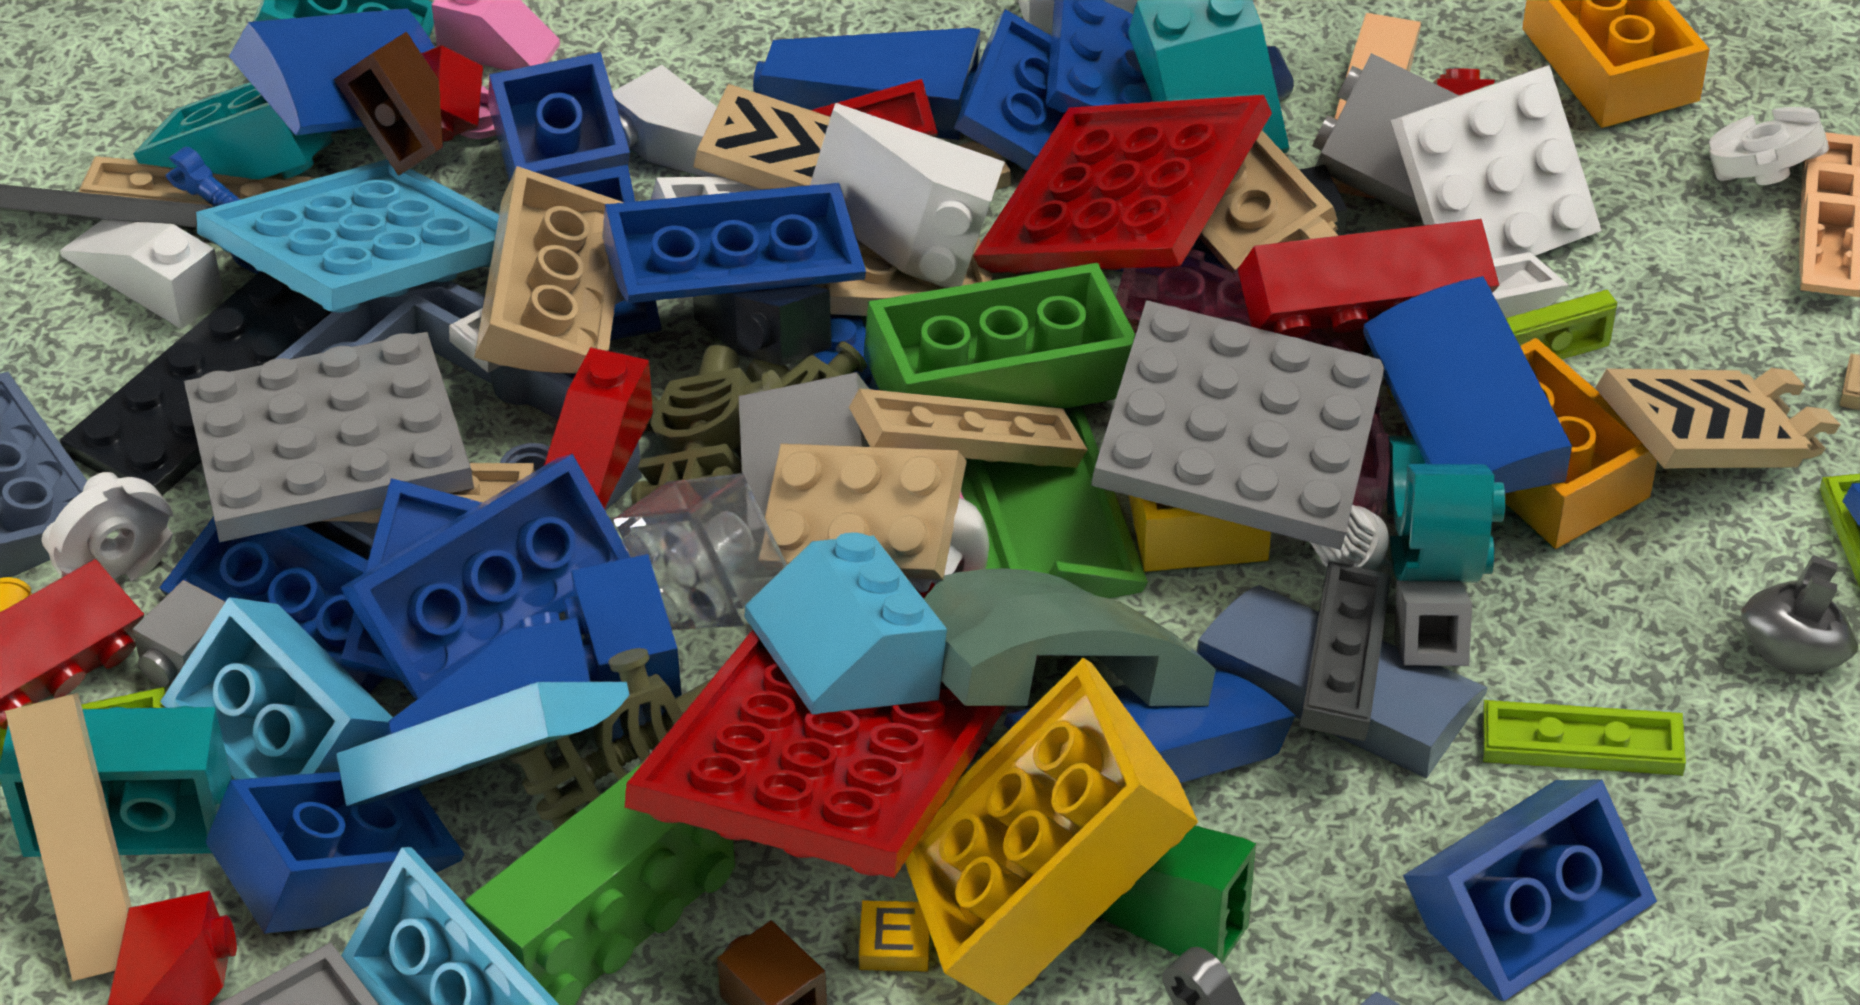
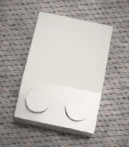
M835 103L810 185L839 183L856 239L901 272L945 288L962 286L1005 162Z

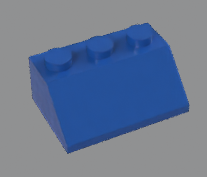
M1602 779L1555 780L1403 875L1428 932L1499 1001L1507 1000L1657 902Z

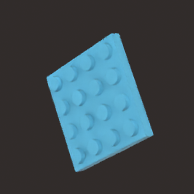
M387 159L196 212L197 234L220 246L225 252L232 253L253 265L256 270L265 272L286 284L291 290L312 299L331 312H349L358 308L359 303L382 296H402L411 287L431 281H451L457 277V273L477 267H490L499 214L411 168L398 176Z

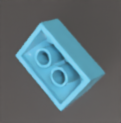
M851 532L841 534L836 539L812 541L745 605V619L811 714L939 700L947 628L874 535L868 536L862 533Z
M231 597L227 599L160 701L165 708L179 706L216 708L230 773L236 780L338 772L340 770L336 753L386 736L389 720L393 718L278 604Z

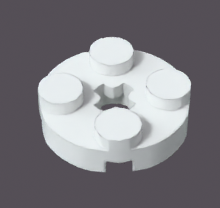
M1784 107L1772 110L1774 116L1772 121L1756 125L1754 115H1751L1719 130L1709 141L1711 148L1709 150L1710 158L1717 180L1726 181L1755 176L1756 183L1759 185L1774 184L1790 176L1789 167L1825 154L1829 150V145L1818 112L1807 107Z
M102 472L91 477L86 482L83 492L70 501L58 515L55 522L45 529L41 540L44 548L49 553L53 567L61 577L96 559L113 579L126 574L132 581L149 573L166 554L173 536L172 531L167 525L169 516L173 517V513L167 501L149 482L134 477L117 478L114 473ZM117 529L120 530L114 539L106 537L111 532Z

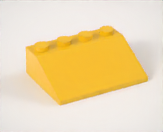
M1082 658L957 781L905 861L944 973L998 1005H1007L1026 986L1034 982L1038 975L1073 941L1080 938L1087 928L1121 895L1128 892L1136 881L1166 852L1176 846L1184 838L1185 834L1198 823V820L1177 776L1095 666L1085 658Z

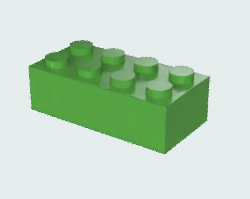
M1093 263L868 301L863 355L881 391L1064 409L1116 399L1134 342L1135 333L1099 264Z
M641 764L465 900V905L559 1005H575L582 994V990L603 973L612 974L620 970L631 957L634 948L655 931L663 933L673 927L686 906L705 891L712 893L721 888L729 879L733 868H735L733 840L720 836L716 831L681 822L665 823L654 819L650 814L624 808L626 783Z

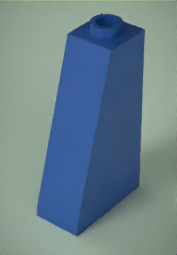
M957 28L773 40L766 61H758L756 64L753 91L798 107L813 110L922 79L938 132L936 137L959 140L961 132L954 129V126L980 62V29Z

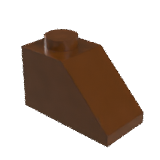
M407 32L379 48L333 79L398 176L443 148L439 79Z

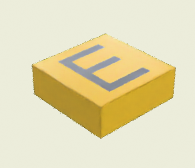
M862 900L859 970L928 972L930 932L919 902Z

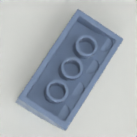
M9 372L0 373V578L14 577L50 560L49 553L42 544L43 532L51 523L55 522L67 504L83 492L87 482L84 475Z
M1257 585L1235 599L1211 623L1198 639L1197 653L1214 668L1230 672L1262 688L1296 715L1295 718L1300 720L1319 611L1261 585ZM1382 640L1366 741L1339 735L1334 736L1427 778L1486 695L1487 687L1441 666L1403 665L1397 646Z

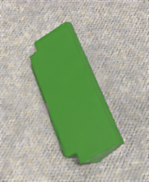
M1082 405L1064 408L1065 413L1088 449L1077 468L1049 465L1037 466L1034 464L1003 461L988 462L980 459L965 458L967 462L961 493L965 500L976 506L983 516L987 528L989 552L985 569L1007 568L1047 573L1061 577L1093 595L1108 599L1142 593L1148 581L1115 492L1091 486L1099 450Z

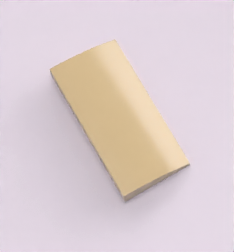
M519 166L516 167L501 201L474 358L517 369L551 373H577L590 347L609 351L618 285L614 278L602 238L605 204L624 202Z

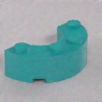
M1386 436L1387 514L1394 515L1395 527L1399 535L1389 537L1392 566L1397 580L1478 583L1483 574L1493 573L1494 542L1493 537L1490 536L1492 522H1503L1505 489L1503 482H1494L1495 475L1486 464H1426L1413 436Z

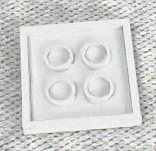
M1550 65L1536 68L1391 120L1424 225L1482 219L1492 259L1531 252L1536 256L1602 231Z

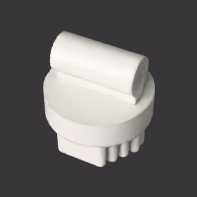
M1352 505L1341 550L1311 543L1326 567L1328 562H1335L1382 573H1389L1392 569V563L1386 556L1389 544L1387 526L1379 516L1361 506Z

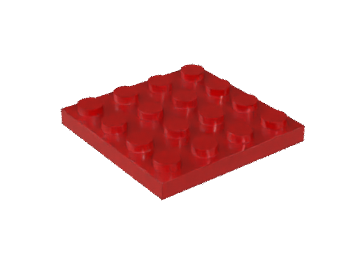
M1250 95L1069 107L973 254L979 267L991 273L1010 272L1013 274L1051 271L1098 263L1101 269L1108 270L1181 266L1272 114L1265 96Z

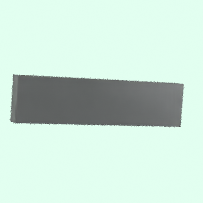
M0 184V210L96 220L174 224L179 228L197 230L196 212L212 208V206Z
M1328 562L1299 727L1366 741L1371 719L1391 575Z

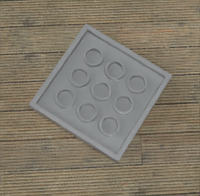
M1146 300L1095 465L1091 486L1341 550L1376 407L1384 366L1380 359Z
M428 332L413 335L407 333L395 334L383 341L354 347L336 346L326 350L324 353L295 359L278 358L256 367L231 372L214 371L205 374L201 378L184 381L219 542L383 508L391 478L445 493H454L474 488L471 466Z

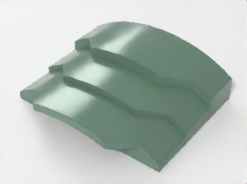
M1007 568L963 571L944 575V579L939 580L924 598L925 602L947 628L941 681L965 706H1027L1037 655L1096 656L1148 706L1209 705L1216 669L1173 632L1119 601L1093 595L1061 577L1042 572Z

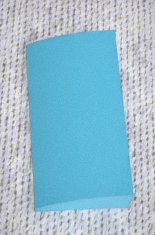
M536 682L336 753L346 806L379 801L595 726L614 713L628 698L627 682Z
M402 847L341 955L379 1005H559L412 847Z

